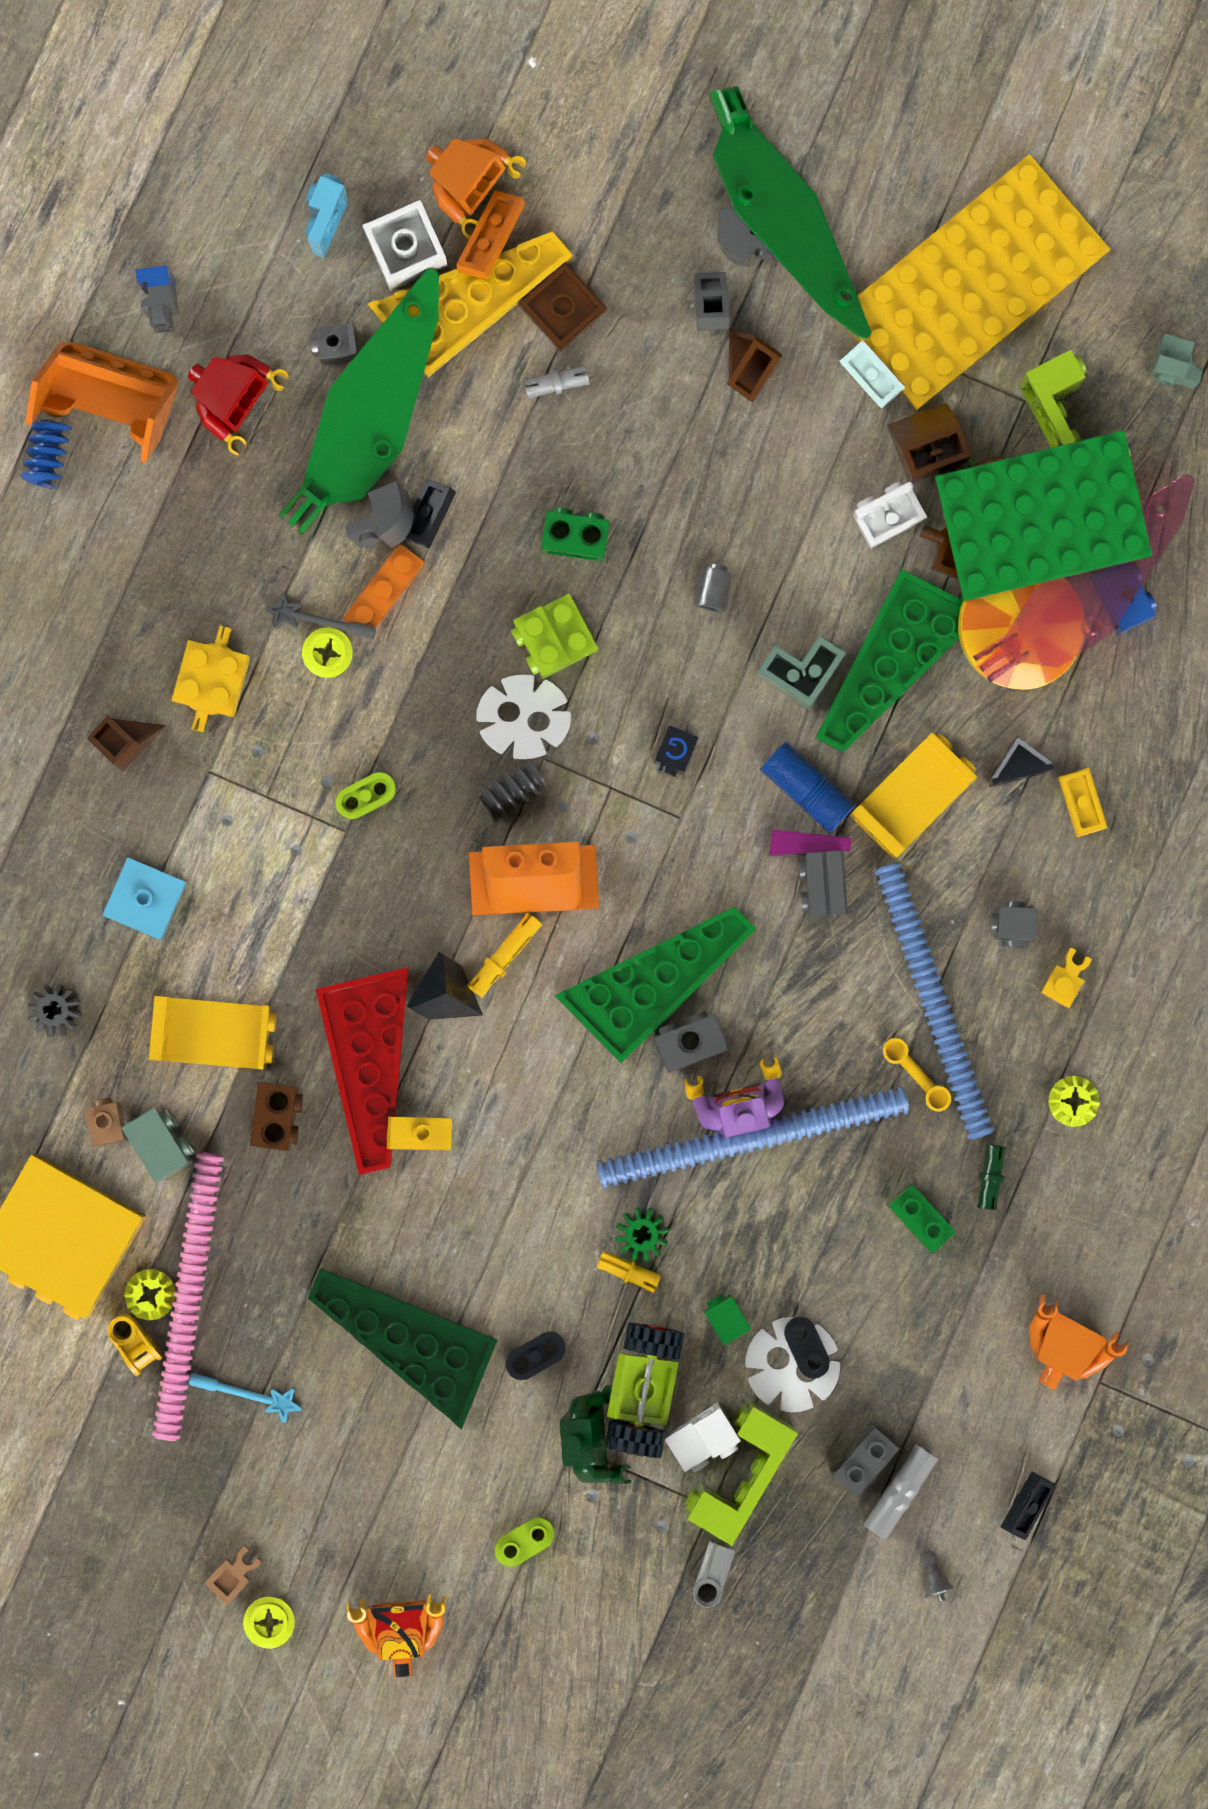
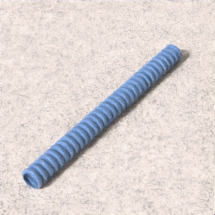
M898 1086L896 1091L890 1088L887 1090V1093L878 1091V1095L875 1096L870 1093L867 1098L859 1096L858 1100L855 1101L853 1098H850L847 1103H844L842 1100L839 1101V1105L830 1103V1107L825 1108L822 1105L819 1110H815L813 1107L807 1113L805 1110H801V1114L798 1115L793 1112L790 1117L781 1115V1119L778 1120L776 1117H773L768 1128L749 1133L724 1137L716 1131L713 1133V1136L704 1134V1138L701 1139L696 1136L693 1141L685 1139V1143L681 1144L679 1141H676L673 1146H670L668 1143L665 1144V1148L656 1146V1150L651 1151L648 1148L645 1153H641L639 1150L633 1156H631V1153H627V1157L624 1158L619 1155L616 1160L607 1158V1162L602 1163V1160H599L596 1166L601 1186L606 1189L609 1184L618 1186V1182L623 1181V1184H626L629 1179H632L634 1182L637 1181V1177L642 1176L643 1179H646L649 1174H652V1177L657 1176V1172L666 1174V1170L671 1169L674 1172L677 1167H681L683 1170L686 1169L685 1165L689 1164L691 1167H695V1163L698 1162L703 1165L706 1160L714 1162V1158L718 1157L720 1160H723L726 1155H729L731 1158L734 1157V1153L743 1155L746 1150L751 1153L754 1148L763 1150V1146L768 1145V1148H772L774 1143L780 1146L782 1141L792 1143V1139L797 1138V1141H800L803 1136L811 1138V1134L815 1133L817 1136H820L823 1131H826L828 1134L831 1133V1129L840 1131V1127L845 1126L848 1129L851 1124L860 1126V1122L863 1121L865 1124H869L871 1119L877 1122L880 1117L888 1119L889 1115L892 1114L894 1117H897L900 1112H903L905 1115L908 1114L909 1110L905 1090Z

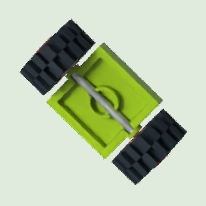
M628 1323L623 1348L637 1353H644V1356L625 1353L618 1354L607 1417L631 1421V1423L610 1420L605 1441L606 1448L631 1455L661 1458L666 1431L649 1427L645 1423L667 1426L679 1362L659 1359L657 1357L680 1359L685 1333L655 1325Z

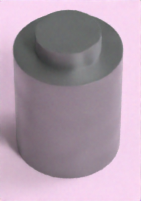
M709 563L708 567L701 568L694 606L714 612L725 611L732 574L727 572V566Z

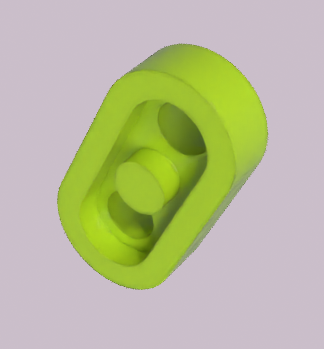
M382 772L371 774L341 790L336 797V809L344 818L358 819L389 803L396 794L395 782L388 774ZM380 783L384 784L386 792L382 795H377L374 791L375 786ZM350 798H355L358 801V806L352 810L348 809L346 806L347 801Z
M533 1517L501 1536L495 1546L497 1560L504 1566L514 1567L549 1547L553 1542L555 1533L552 1523L544 1517ZM535 1529H542L545 1535L542 1539L537 1540L532 1536V1532ZM513 1545L516 1547L517 1553L514 1556L506 1555L505 1548L507 1546Z

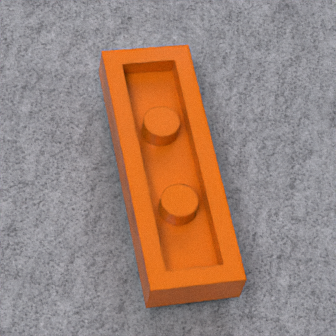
M494 191L456 264L458 272L488 279L525 207L522 197Z
M399 543L342 619L346 623L352 621L377 628L424 567L425 562Z

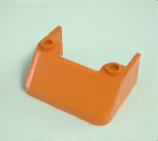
M62 342L57 345L32 380L25 424L31 426L41 412L46 413L50 417L60 418L63 415L69 414L73 408L131 426L130 437L137 444L143 446L140 461L146 463L161 440L176 395L178 378L170 372L76 342Z

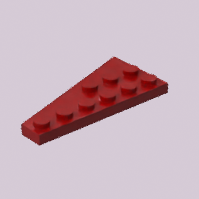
M409 967L315 989L359 1175L391 1168L393 1149H387L388 1117H396Z

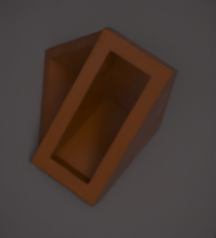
M729 328V381L727 385L753 402L781 364L783 355L757 336Z
M108 715L87 739L113 765L124 772L166 725L112 719Z

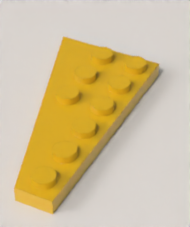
M553 231L500 253L487 280L460 273L458 269L439 275V318L424 374L428 378L515 307L563 263H568L573 259L571 252ZM410 289L400 290L392 296L379 301H372L367 303V305L380 322L383 323ZM410 306L407 309V313L411 317H416L419 314V309L416 306Z

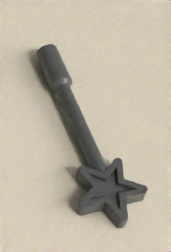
M284 593L281 594L278 605L266 606V610L275 615L272 625L275 629H278L285 622L293 627H297L295 619L346 630L349 634L374 639L376 634V627L352 621L346 623L299 612L302 605L300 603L289 604Z

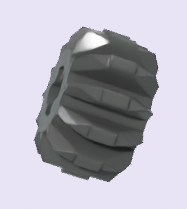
M57 983L54 992L49 985H43L45 996L39 992H34L32 996L39 1001L38 1004L28 1003L27 1005L28 1009L36 1010L37 1013L29 1016L28 1020L30 1022L40 1020L35 1030L42 1032L47 1027V1037H54L56 1028L60 1036H66L65 1024L71 1029H76L77 1024L71 1018L72 1016L82 1017V1012L73 1011V1007L79 1006L81 1000L74 999L69 1001L74 994V990L69 988L62 995V984ZM58 1002L57 1007L62 1008L61 1015L57 1014L52 1019L51 1016L53 1014L48 1013L49 1006H55V1003Z

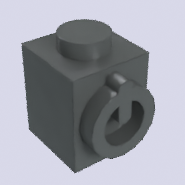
M1005 901V907H997L996 913H991L990 932H995L998 946L1029 948V942L1037 940L1038 909L1024 908V902Z

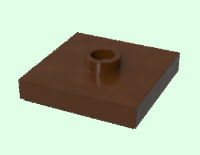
M566 262L518 303L523 312L560 352L607 312L605 305Z

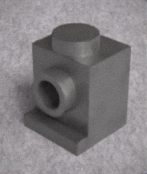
M353 322L346 325L316 328V336L311 337V348L313 356L319 355L321 364L352 361L355 358L358 350ZM329 338L339 339V343L334 347L329 346L327 341Z

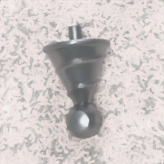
M925 1551L920 1556V1562L924 1567H927L926 1594L924 1598L937 1595L940 1603L945 1601L943 1593L954 1590L955 1587L935 1567L937 1560L933 1551Z

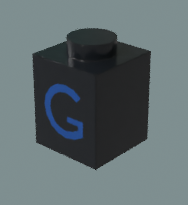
M669 725L654 764L659 765L658 771L671 777H676L677 773L684 775L699 737Z

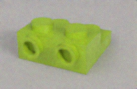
M570 594L544 607L540 606L513 620L515 628L510 630L518 646L525 645L530 656L525 659L533 675L540 673L542 679L599 651Z

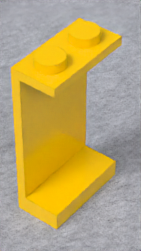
M932 732L849 815L894 860L977 778L973 773L976 770L973 764L964 756L959 759L951 751L953 745L942 734L936 736Z
M154 996L149 1060L266 1070L267 1064H272L274 1045L269 1044L270 1032H275L277 1013H272V1006Z

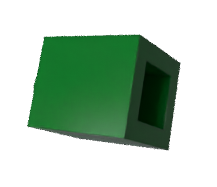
M723 1293L706 1302L708 1308L703 1311L724 1346L751 1330L731 1294L724 1297Z

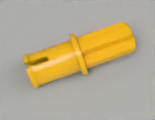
M607 1251L600 1255L597 1263L598 1269L623 1279L624 1284L630 1282L651 1293H654L655 1286L657 1287L661 1278V1274L635 1264L636 1260L630 1262Z

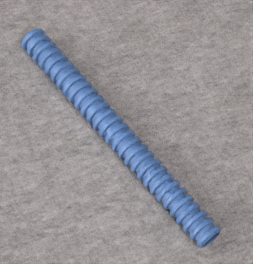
M895 862L876 869L877 871L874 873L875 876L879 875L878 885L883 887L881 893L882 895L885 894L887 898L884 902L889 904L888 913L893 915L891 922H895L896 927L894 930L899 932L900 935L897 939L902 941L903 944L900 948L906 952L904 959L909 961L910 965H907L908 970L912 969L911 979L915 978L916 984H914V987L919 989L920 993L917 996L918 998L921 997L923 1001L920 1005L926 1009L924 1016L929 1018L927 1025L932 1026L933 1030L930 1033L935 1035L936 1038L933 1042L939 1046L937 1053L942 1055L940 1062L941 1064L945 1063L946 1068L943 1070L944 1073L949 1075L947 1082L952 1083L953 1087L950 1090L955 1092L956 1095L953 1099L959 1103L957 1110L962 1112L960 1119L965 1120L966 1124L963 1127L965 1130L968 1129L967 1139L974 1140L991 1134L995 1129L994 1126L989 1124L991 1118L986 1116L985 1112L988 1109L983 1107L982 1103L985 1100L979 1096L981 1089L976 1087L977 1079H973L972 1075L975 1072L973 1069L970 1070L969 1065H971V1061L966 1059L968 1052L963 1050L964 1041L960 1042L959 1037L962 1035L961 1032L956 1030V1027H958L957 1022H953L952 1018L955 1015L950 1013L951 1004L946 1002L948 995H944L943 989L945 987L940 985L939 980L942 978L941 975L937 976L936 971L938 967L933 965L935 958L930 956L931 947L927 948L928 938H924L923 933H925L924 928L921 929L919 925L922 921L917 919L916 916L918 910L913 908L915 901H911L909 897L912 893L907 891L906 887L909 884L907 881L904 882L903 877H905V873L900 871L902 864Z

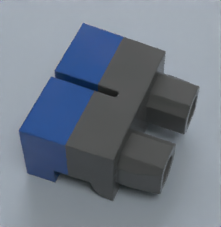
M167 265L136 269L137 283L143 292L149 295V297L142 301L141 309L149 318L150 326L154 327L155 333L174 331L172 315L179 314L175 280Z

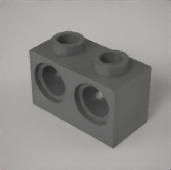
M872 1424L834 1467L831 1474L858 1498L899 1448Z

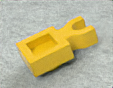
M1069 948L1065 955L1064 968L1055 965L1040 992L1066 1008H1070L1085 981L1078 977L1079 973L1086 969L1092 960L1085 956L1082 964H1074L1072 957L1076 950L1073 948Z

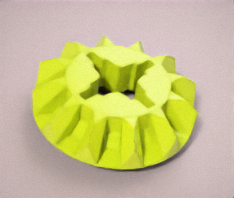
M331 627L317 629L306 638L303 644L302 657L306 667L310 672L321 678H335L345 672L352 661L353 650L351 642L338 629ZM330 640H332V650L341 656L330 657L326 665L323 666V655L314 650L326 649Z
M1068 1076L1059 1080L1052 1087L1048 1104L1052 1115L1058 1122L1066 1126L1078 1127L1087 1124L1097 1115L1100 1100L1098 1090L1088 1079L1079 1076ZM1074 1087H1076L1078 1098L1087 1100V1103L1077 1106L1075 1116H1073L1071 1105L1061 1102V1099L1072 1097Z
M146 1269L136 1273L127 1282L124 1297L127 1308L137 1318L151 1321L162 1318L169 1313L173 1307L172 1303L176 1299L174 1296L176 1290L168 1275L159 1270ZM142 1283L150 1290L162 1288L155 1295L157 1308L150 1300L139 1303L138 1300L145 1294Z
M266 1596L255 1600L248 1607L244 1615L243 1625L245 1633L252 1643L262 1648L271 1649L279 1647L288 1641L294 1630L295 1618L292 1608L282 1598ZM268 1609H270L273 1619L283 1620V1622L273 1626L271 1635H269L266 1625L256 1623L266 1618Z

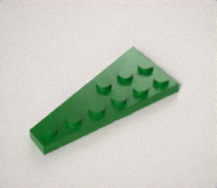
M901 569L814 739L841 753L848 749L959 639L958 619L963 600Z
M734 906L554 996L622 1063L756 928Z

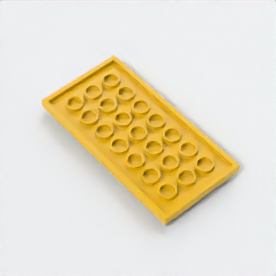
M1029 154L857 297L870 326L871 335L867 339H861L851 331L849 332L859 343L863 340L904 385L905 389L902 390V395L918 411L1108 254L1111 249Z

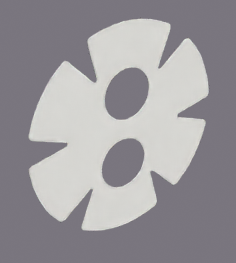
M514 675L501 680L507 696L492 686L484 693L477 708V721L495 722V724L481 730L480 734L484 741L496 752L503 754L512 741H514V759L538 758L546 755L540 738H543L554 747H558L566 737L570 727L571 713L552 711L567 703V699L563 692L550 681L544 680L538 689L533 692V675ZM505 702H513L520 709L519 717L512 722L503 721L498 716V708ZM543 712L547 714L550 719L548 728L541 732L530 729L527 720L532 713Z
M794 1317L781 1318L772 1322L777 1340L764 1329H760L752 1339L747 1350L745 1366L747 1368L764 1369V1371L748 1378V1381L755 1394L767 1405H770L780 1391H782L781 1411H806L813 1408L808 1389L814 1392L821 1400H825L831 1394L838 1381L840 1362L830 1361L826 1374L812 1382L801 1381L796 1374L797 1364L784 1337L785 1325ZM816 1324L815 1328L827 1354L830 1355L836 1352L838 1349L832 1337L821 1326ZM799 1327L795 1330L794 1335L797 1339L804 1338L805 1328ZM775 1347H782L789 1354L788 1365L780 1370L773 1369L767 1362L768 1352ZM811 1357L809 1359L814 1361L817 1364V1366H819V1358Z

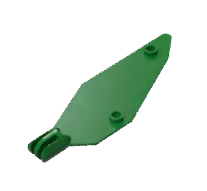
M738 86L711 91L709 98L722 128L712 156L735 213L827 315L859 338H869L871 335L870 326L817 195L752 123L750 113Z
M428 269L423 273L329 388L302 486L278 514L283 519L303 495L306 498L305 502L288 522L293 527L311 504L315 505V510L298 529L301 535L305 533L326 506L363 499L402 452L439 318V274L436 270ZM410 306H416L419 309V314L416 317H411L407 313V309Z

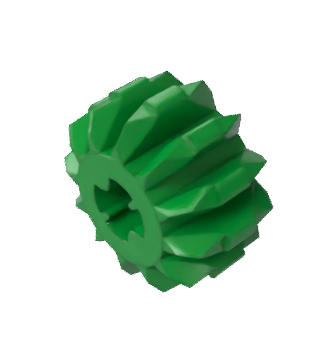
M636 1207L635 1215L637 1219L633 1220L630 1214L626 1212L623 1214V1217L629 1225L617 1223L616 1228L626 1231V1234L616 1236L615 1241L622 1242L627 1240L628 1243L622 1246L620 1251L624 1254L632 1247L634 1250L631 1254V1260L634 1261L638 1257V1252L643 1251V1259L646 1262L649 1261L647 1251L649 1249L656 1256L661 1255L660 1250L655 1244L657 1242L667 1246L668 1241L659 1238L658 1234L668 1233L669 1228H656L664 1218L660 1215L652 1222L650 1219L653 1215V1209L648 1208L645 1218H641V1210L639 1207ZM642 1226L648 1227L647 1233L651 1232L650 1239H644L642 1243L635 1241L637 1236H633L634 1229L640 1230Z

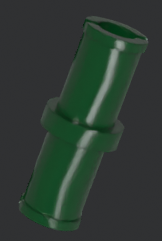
M986 1144L983 1172H979V1179L982 1180L977 1207L997 1210L1000 1182H1004V1175L1001 1174L1006 1147Z

